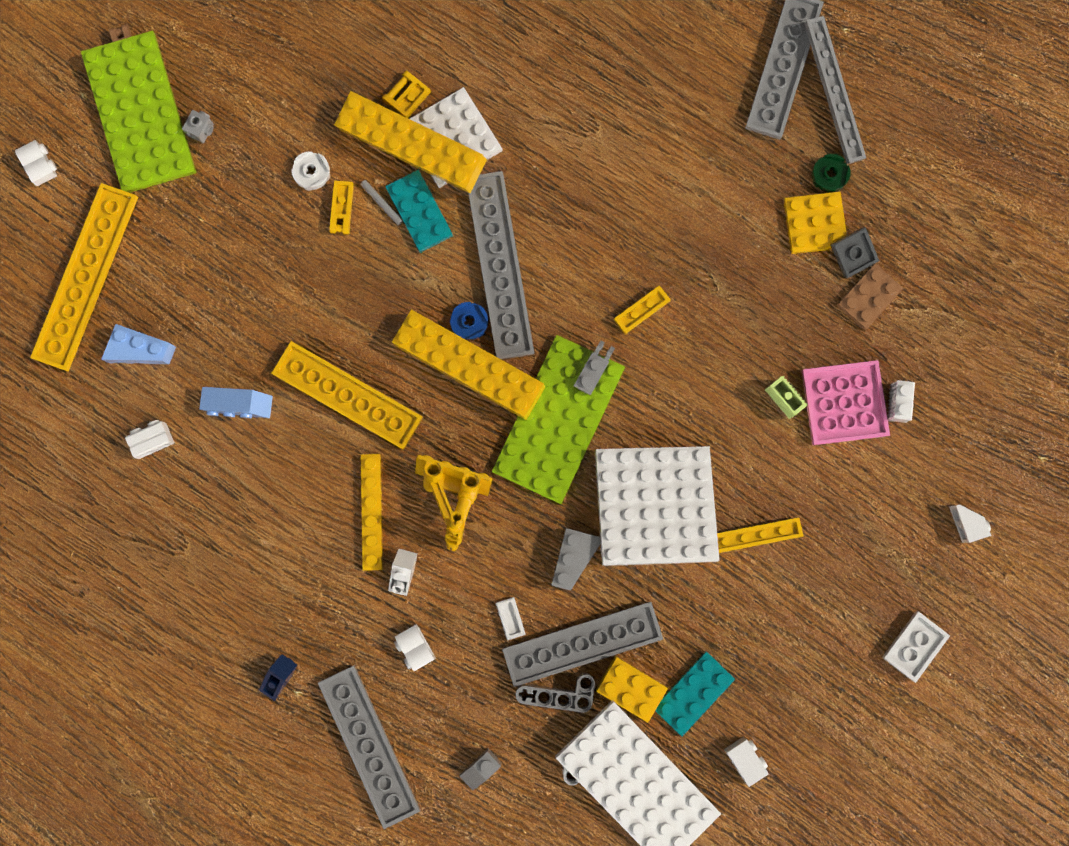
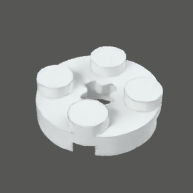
M309 151L304 152L295 158L292 176L296 183L307 191L319 189L330 179V166L323 155ZM308 167H311L312 169L316 168V170L314 171V174H312V175H311V174H306V173L308 172V169H307V168H308Z

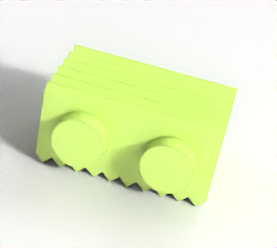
M781 376L769 385L765 391L790 419L804 409L807 403H804L805 400H802V397H799L800 394L794 391L795 388L789 385L790 382L784 379L785 376Z

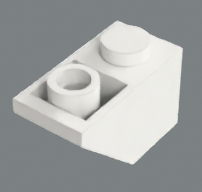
M398 549L392 564L389 592L407 596L415 569L417 553Z

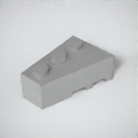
M566 528L551 586L571 591L600 546V537Z

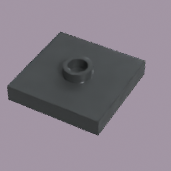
M862 227L830 244L844 278H849L879 262L866 227Z

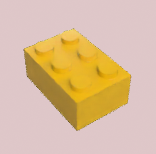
M616 655L596 687L598 693L611 701L613 700L616 704L647 723L650 721L668 689L664 684Z

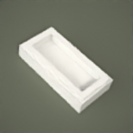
M512 597L497 602V610L507 641L526 635L515 598Z

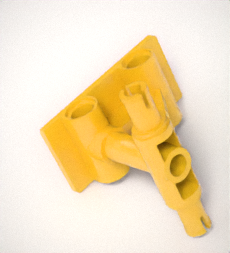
M417 455L415 473L424 476V489L428 492H433L446 524V547L448 550L451 547L452 551H455L462 542L465 521L471 504L476 500L478 493L485 496L489 495L492 478L485 473L472 472L466 467L459 468L453 466L447 461L440 462L434 460L428 455ZM444 490L458 494V502L454 512L450 507Z

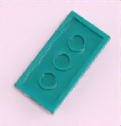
M419 170L385 186L420 253L453 237Z
M705 651L663 696L655 711L683 737L731 685L735 678Z

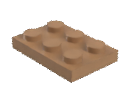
M875 263L837 304V307L862 329L867 330L904 288Z

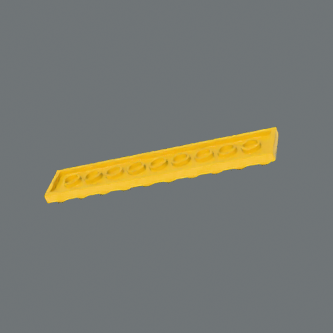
M103 183L100 184L31 354V359L69 372L138 197L136 195Z

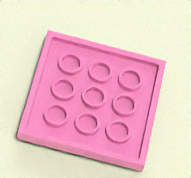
M878 360L801 370L812 446L890 436Z

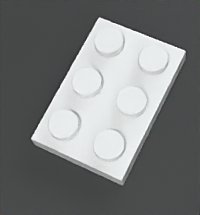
M916 611L882 658L916 683L950 635L919 611Z

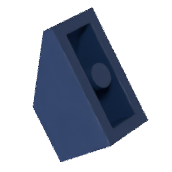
M281 654L269 668L259 691L275 701L292 677L297 664L292 659Z

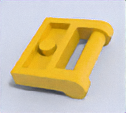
M405 70L402 74L403 77L388 94H384L381 98L399 114L409 118L431 93V90ZM408 82H410L411 84L409 85V87L395 101L393 98L401 91V89Z

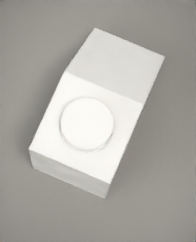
M962 505L949 506L962 543H971L991 536V527L989 522L985 520V517Z

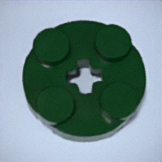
M837 154L824 155L812 168L814 186L825 192L840 191L848 183L851 176L849 165L847 166L845 159ZM832 169L836 176L829 177L827 172Z

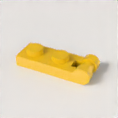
M334 180L330 233L343 232L346 235L350 234L353 182ZM337 220H343V225H338Z

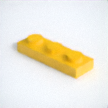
M659 285L615 317L614 321L626 335L671 300Z

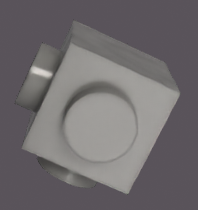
M192 110L182 130L187 136L204 144L207 136L212 134L214 124L207 113Z

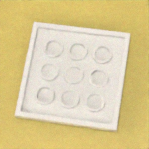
M464 87L410 118V120L483 154L487 160L502 152V147ZM431 175L438 188L447 184V182Z

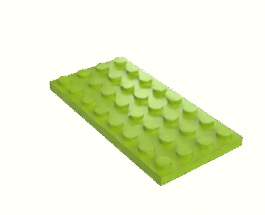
M154 31L81 51L121 190L131 193L197 173L185 132L182 130L183 125Z
M556 335L536 377L537 380L544 383L545 389L527 420L519 416L517 417L492 473L561 505L625 366L609 359V363L592 394L588 395L575 388L574 384L594 352Z

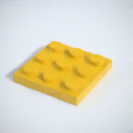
M841 192L788 197L783 200L791 254L832 250L830 244L847 236Z

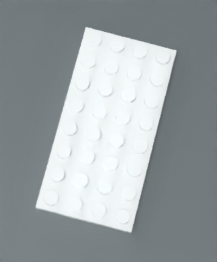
M613 700L555 756L640 846H690L721 815L718 809Z

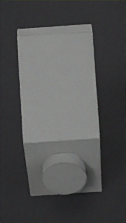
M487 748L459 776L473 791L501 767V761Z

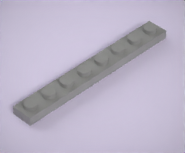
M821 16L806 20L804 25L847 164L866 159L865 151L825 18Z

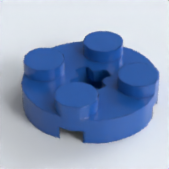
M464 302L454 308L450 318V325L456 335L465 340H476L487 330L488 316L482 306L471 302ZM466 317H469L470 319L474 318V321L472 322L473 325H471V326H469L468 324L465 325V324H464V322H466V319H465V318H466Z

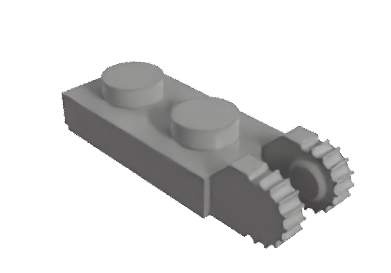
M603 341L599 342L596 350L591 354L574 384L575 388L588 395L592 394L615 349L611 346L604 359L598 356L605 342Z

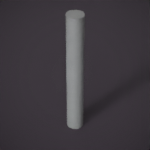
M366 180L362 181L360 185L395 224L399 226L403 220Z

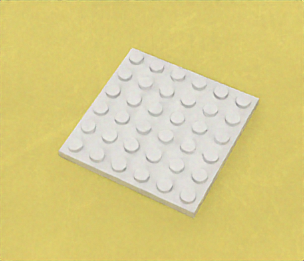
M710 446L595 450L602 566L719 562Z

